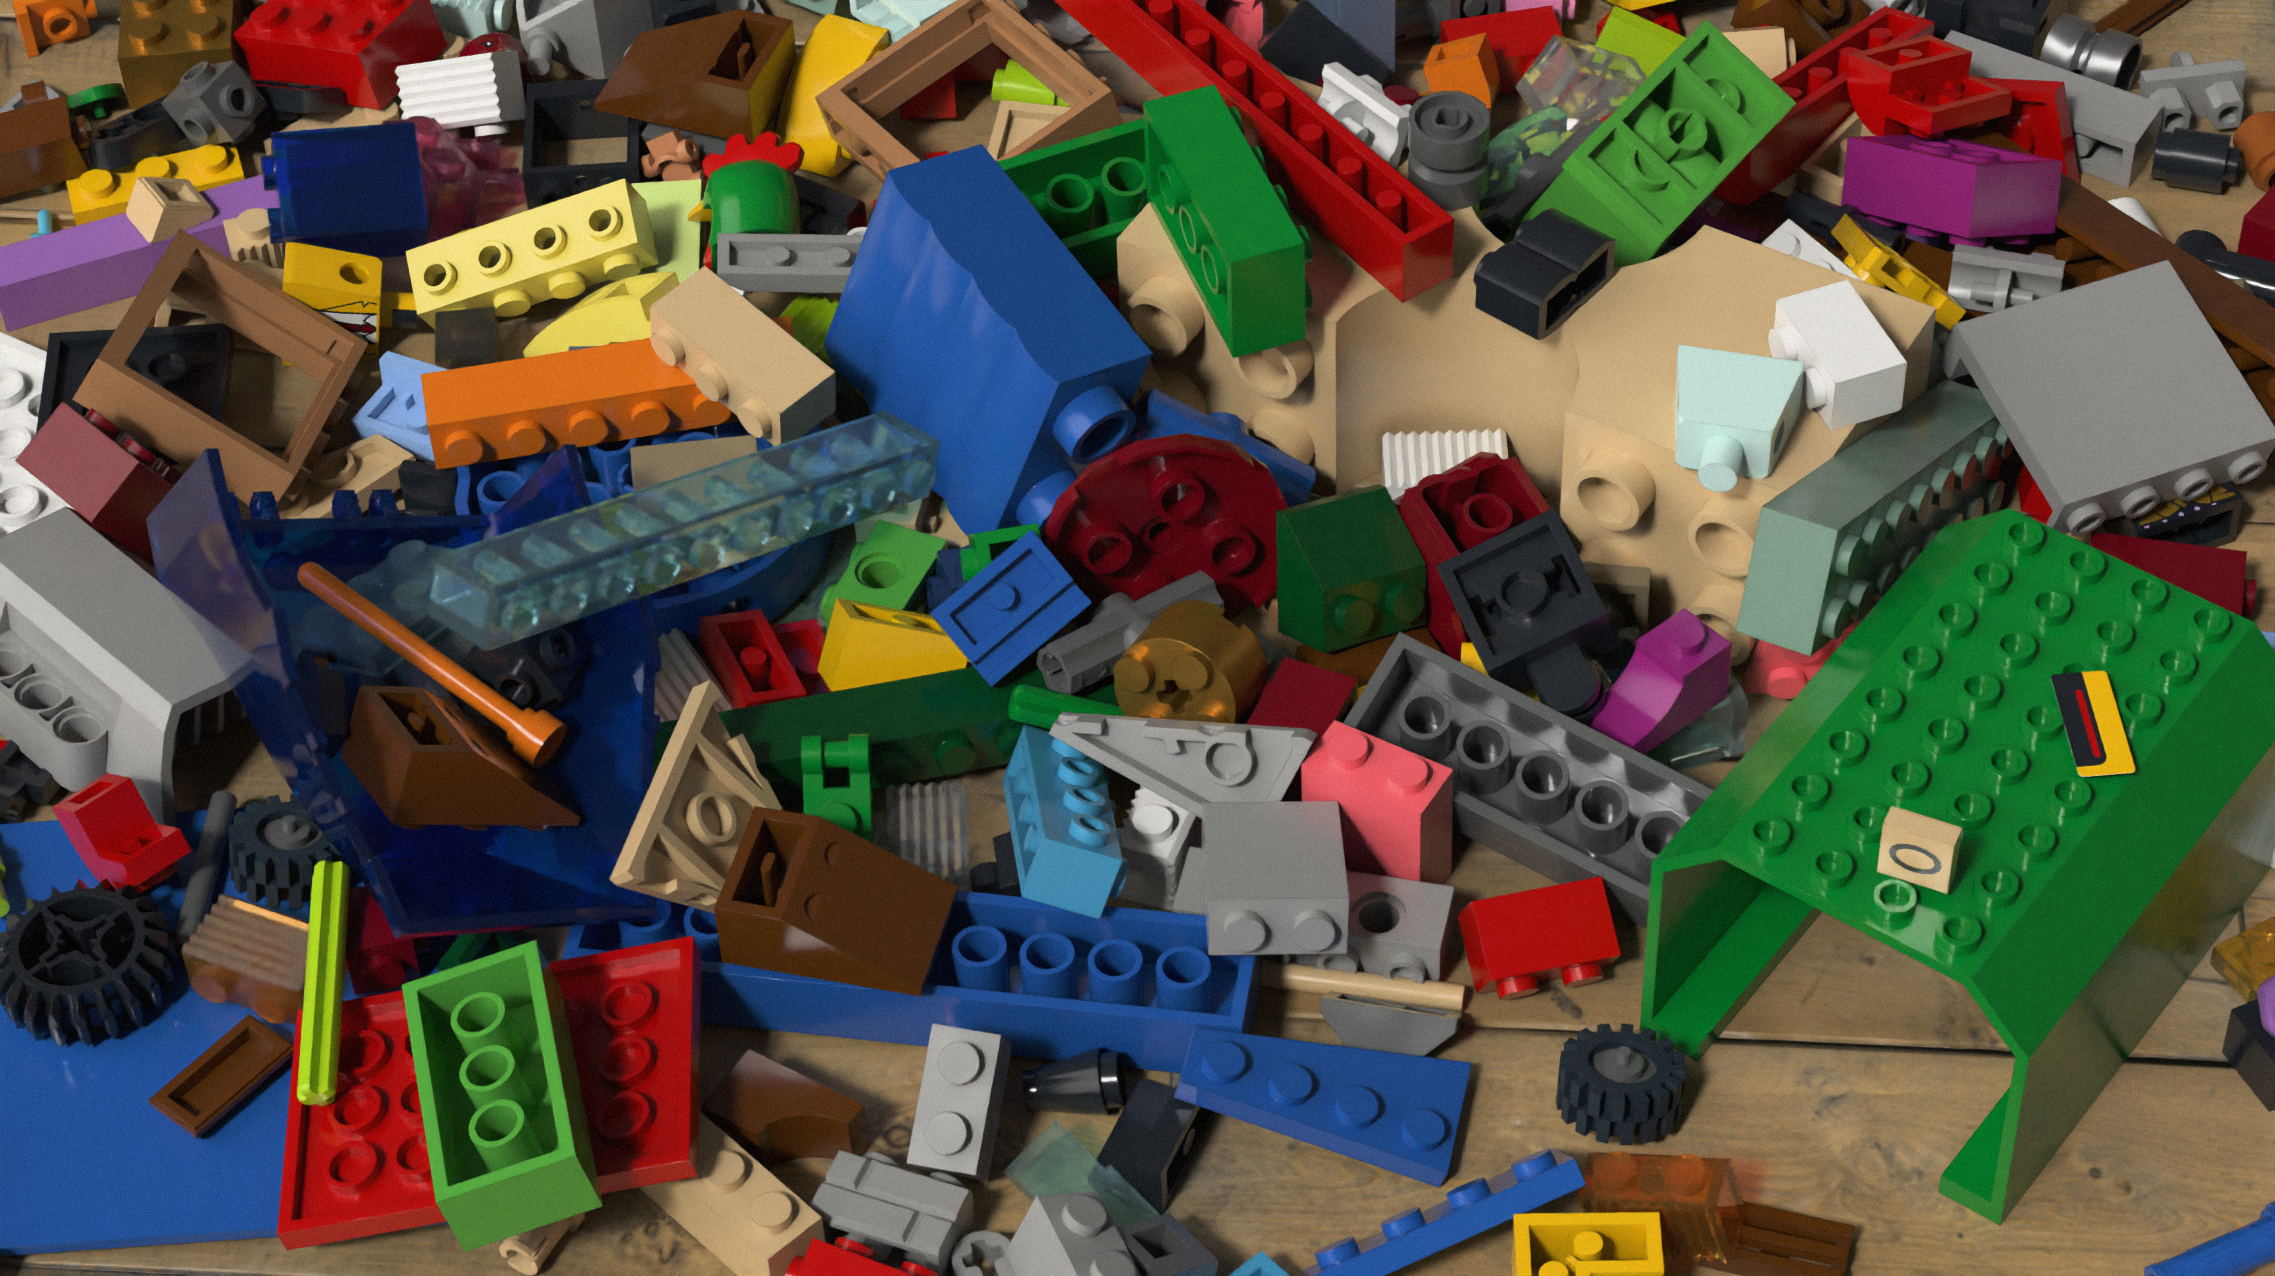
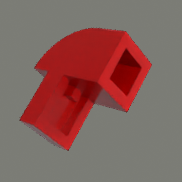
M106 773L52 807L71 843L91 873L99 882L107 878L116 890L123 886L131 885L137 893H142L180 869L177 860L192 851L180 828L155 823L130 777Z

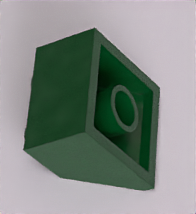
M1376 484L1276 511L1278 632L1323 653H1327L1426 624V563L1386 487Z

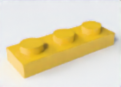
M225 142L207 144L196 149L160 157H148L121 168L93 169L85 172L80 177L66 180L75 223L78 226L125 213L137 177L188 179L198 192L244 180L245 177L236 144L228 145Z

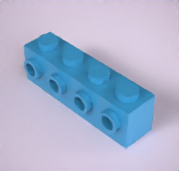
M1024 724L1002 780L1021 896L1100 919L1108 897L1117 898L1119 896L1128 870V860L1122 858L1120 849L1122 833L1120 829L1116 828L1114 822L1115 802L1109 799L1107 790L1109 774L1103 771L1102 763L1049 735L1048 731Z

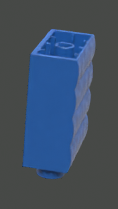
M982 144L888 171L824 341V347L833 365L855 389L864 394L866 404L874 418L894 440L904 446L913 468L933 491L945 499L950 514L967 537L968 534L1038 523L1041 538L1057 498L1090 464L1115 451L1132 432L1136 416L1129 408V405L1153 354Z

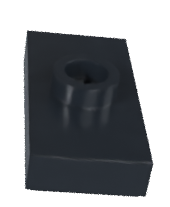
M267 79L254 80L257 91L268 104L264 108L266 109V119L299 120L301 113L344 110V90H340V87Z

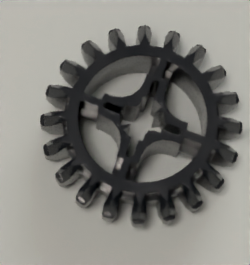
M79 878L74 889L61 893L52 885L50 897L42 902L27 898L25 915H7V931L0 933V1005H3L4 1011L7 1012L8 1018L14 1022L16 1028H27V1031L33 1035L36 1041L51 1035L52 1039L62 1048L73 1036H79L89 1047L94 1036L104 1032L117 1040L119 1026L129 1023L141 1027L142 1010L161 1009V992L173 989V970L177 968L176 960L178 959V953L173 940L174 936L171 925L165 919L164 914L160 913L158 906L153 903L151 896L140 897L139 893L131 885H126L116 890L108 879L105 878L95 888H88Z

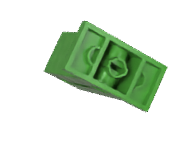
M1706 19L1568 157L1561 166L1564 170L1508 234L1503 243L1506 244L1513 241L1517 229L1525 220L1533 219L1541 212L1554 208L1616 239L1614 268L1652 260L1757 144L1794 107L1796 102Z

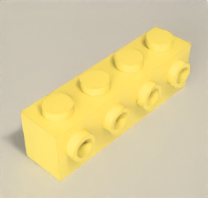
M625 178L406 251L417 315L440 335L463 334L475 328L476 323L497 316H518L527 312L531 305L552 298H572L582 294L586 287L607 280L619 281L638 275L641 269L659 264L646 200Z

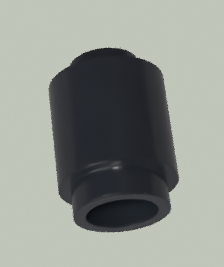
M2175 127L2174 133L2159 131L2151 177L2165 179V185L2221 193L2223 182L2235 183L2241 149L2230 147L2231 135Z

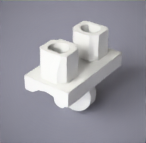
M1338 62L1325 64L1322 71L1323 90L1316 103L1397 170L1402 150L1408 148L1409 110L1412 106L1410 104L1399 106L1385 96L1382 84L1367 74L1356 76Z

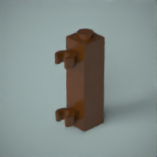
M44 80L21 86L25 107L0 113V198L77 178L89 171L87 150H89L92 131L85 115L76 117L66 95L48 100Z

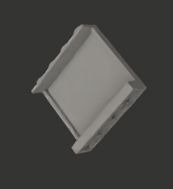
M2169 260L1956 323L1938 358V362L1949 380L1967 374L1972 376L2053 510L2046 526L2064 534L2071 532L2073 536L2084 535L2110 519L2123 515L2130 519L2137 518L2151 511L2157 504L2176 498H2179L2181 501L2193 500L2204 494L2211 487L2233 481L2235 484L2248 482L2265 470L2267 467L2266 461L2275 447V426Z

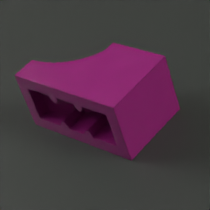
M1683 608L1637 639L1636 650L1629 664L1605 693L1604 706L1598 715L1585 723V725L1645 755L1727 698L1732 644L1686 608Z

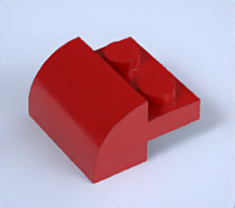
M1931 35L1848 55L1847 87L1851 103L1861 122L1876 136L1901 135L1910 132L1923 138H1939L1944 136L1945 131L1955 128L1981 127L1986 120L2010 114L2013 91L1970 75L1972 51Z
M761 609L701 617L699 626L700 644L736 709L833 692L830 691L817 670L826 639L817 619L769 625Z

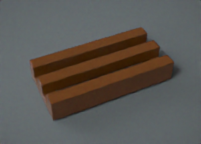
M1714 1195L1710 1217H1708L1705 1227L1704 1240H1702L1699 1249L1698 1266L1741 1276H1845L1855 1226ZM1719 1241L1761 1249V1252L1720 1244ZM1793 1256L1829 1264L1831 1268L1789 1259V1257Z

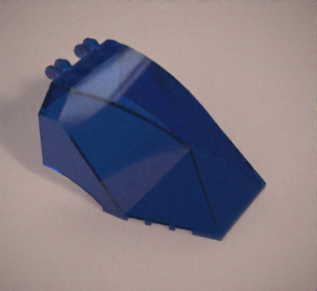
M564 444L497 512L489 515L399 516L398 506H396V499L392 489L372 490L368 500L370 517H362L361 507H359V500L355 490H335V495L331 501L332 516L334 518L280 519L279 510L276 507L277 501H275L273 492L259 491L253 492L249 502L251 519L242 520L235 492H228L219 449H205L146 519L157 580L206 642L274 764L298 801L325 837L357 872L396 939L633 922L651 920L655 917L656 897L616 886L609 879L653 780L654 735L660 731V715L655 714V674L661 670V654L648 595L637 594L624 575L608 545L585 484L576 444ZM521 534L566 575L550 613L562 628L572 636L576 645L586 656L571 680L574 684L572 692L561 703L546 710L565 723L568 729L556 753L545 765L539 768L580 816L578 826H550L547 830L534 831L519 825H490L485 830H470L458 825H428L425 829L410 830L393 825L341 759L345 740L338 754L333 759H328L324 750L329 744L323 729L315 730L297 690V685L301 681L297 673V657L301 650L304 648L332 650L337 655V663L328 664L330 669H338L344 676L349 728L359 686H363L359 676L360 670L356 646L371 636V634L303 587L297 578L298 570L307 562L317 563L393 618L407 608L416 606L437 612L457 628L469 627L449 608L459 583L457 572L460 566L475 551L484 549L487 552ZM538 706L533 710L538 712L543 709L540 706Z

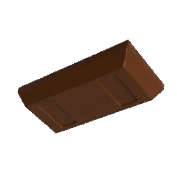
M248 1014L148 1100L149 1105L196 1139H201L293 1058L294 1045Z

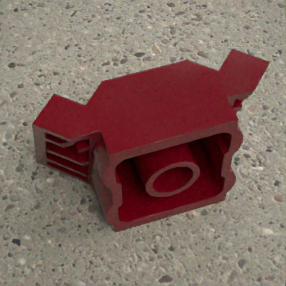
M1479 452L1441 474L1424 477L1417 486L1405 489L1403 495L1393 500L1426 563V624L1423 626L1427 628L1434 641L1441 642L1443 654L1461 662L1462 642L1472 643L1436 565L1551 509L1516 456L1501 459L1497 453Z

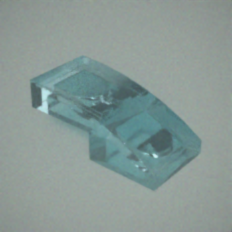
M1556 103L1520 119L1489 142V146L1486 149L1489 154L1488 188L1480 200L1479 211L1494 206L1514 188L1517 174L1529 156L1535 152L1549 156L1566 140L1567 115Z
M1057 1120L1045 1129L1003 1172L1032 1202L1037 1195L1098 1191L1116 1228L1160 1215L1111 1165L1105 1169Z

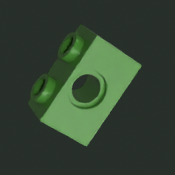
M879 520L866 541H860L854 547L848 568L837 584L832 583L823 596L820 615L823 620H826L827 631L836 598L930 615L926 596V581L928 577L936 576L937 551L948 550L947 540Z

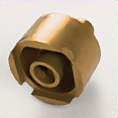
M1187 600L1169 605L1151 621L1114 666L1115 694L1124 716L1239 724L1251 709L1262 685L1267 679V662L1259 640L1244 623L1238 628L1221 616L1225 609L1213 603Z

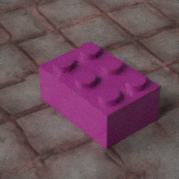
M1913 134L1848 137L1841 206L1846 203L1856 206L1861 210V213L1865 214L1864 217L1884 226L1893 227L1899 226L1900 222L1907 223L1906 233L1938 237L1942 236L1943 232L1949 233V243L1954 245L1962 244L1984 247L1986 246L1987 237H1992L1993 241L2000 243L2028 244L2029 235L2055 233L2063 161L1948 136L1923 138Z

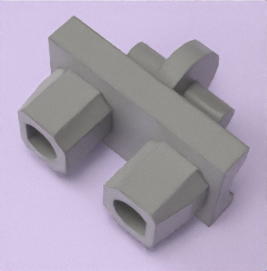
M2175 51L2171 55L2168 68L2140 71L2139 96L2164 104L2160 131L2174 133L2175 127L2187 129L2189 128L2190 120L2209 118L2211 125L2215 126L2218 130L2236 128L2241 124L2243 114V90L2247 69L2242 59L2194 64L2189 51Z
M1956 244L1953 251L1948 293L1964 309L1993 313L2061 292L2066 261L2057 260L2054 255L2033 252L2031 255L1995 250L1992 245L1975 247Z

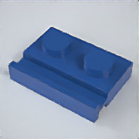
M1031 529L929 614L984 678L985 682L992 687L1092 602L1084 595L1071 576Z

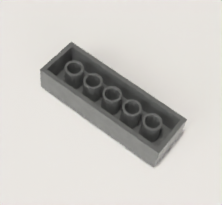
M1401 632L1396 636L1343 722L1345 725L1453 769V830L1558 884L1602 876L1610 911L1647 929L1652 861L1714 791Z

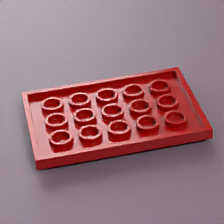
M694 936L549 962L548 964L563 991L600 1193L604 1194L698 1177L701 951ZM403 990L343 1001L337 1091L335 1092L333 1103L324 1107L316 1104L305 1105L297 1097L303 1009H298L277 1235L286 1250L447 1222L435 1200Z

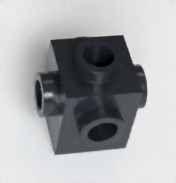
M537 597L491 618L465 659L484 680L485 684L524 711L526 708L534 709L538 706L548 710L561 703L572 692L574 684L571 680L586 656L576 645L572 636L562 628Z

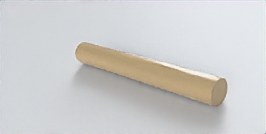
M1263 960L1260 987L1323 995L1334 991L1463 1012L1466 993L1465 984L1424 980L1422 984L1414 983V979L1408 977H1394L1392 980L1385 979L1383 974L1359 971L1351 974L1346 973L1342 969L1330 968L1323 970L1311 965L1281 964L1269 960Z

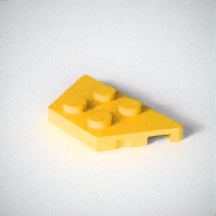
M1846 213L1830 232L1849 253L1843 262L1864 282L1883 289L1887 285L1897 294L1936 307L1935 321L1952 331L1954 324L1958 323L1966 313V310L1946 290L1893 249L1885 246L1865 231L1858 222Z

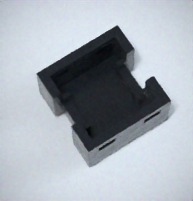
M1926 0L1924 18L1935 22L1933 36L1944 40L1949 32L1953 30L2039 60L2048 33L2058 17L2065 12L2068 13L2070 0Z

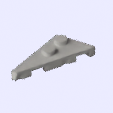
M1061 712L1053 724L1049 735L1202 819V802H1280L1315 740L1317 733L1305 728Z

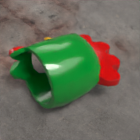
M770 131L760 134L753 144L743 134H735L727 141L723 155L711 153L704 158L702 166L708 182L703 200L690 211L688 221H711V232L703 262L704 266L716 275L717 233L802 234V209L799 194L792 178L794 173L801 167L805 154L799 144L789 142L782 146V140L779 135Z

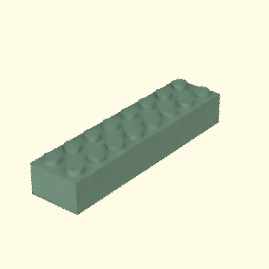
M1949 380L1942 381L1764 504L1760 512L1735 632L1811 657L1832 639L1837 640L1843 631L1855 621H1861L1943 527L1997 512L2005 488L2004 482L1998 480L2002 459L2009 457L2014 446L1981 391Z

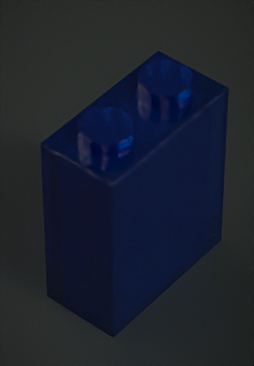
M414 122L271 133V155L261 156V171L264 191H275L277 208H267L268 233L270 244L281 243L283 263L285 262L286 242L302 243L377 258L406 256L407 250L427 244L428 223Z

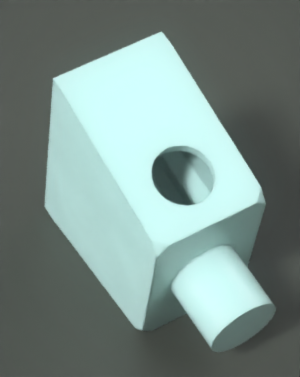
M1679 345L1674 396L1675 462L1682 468L1698 470L1697 478L1700 484L1706 489L1715 492H1725L1734 488L1738 476L1756 479L1770 476L1799 415L1804 362Z

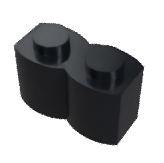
M1554 208L1547 209L1535 218L1525 220L1517 229L1513 241L1504 244L1495 252H1488L1480 260L1473 278L1474 285L1476 286L1475 308L1536 340L1544 339L1555 332L1566 321L1576 306H1581L1588 302L1611 278L1614 269L1616 239Z

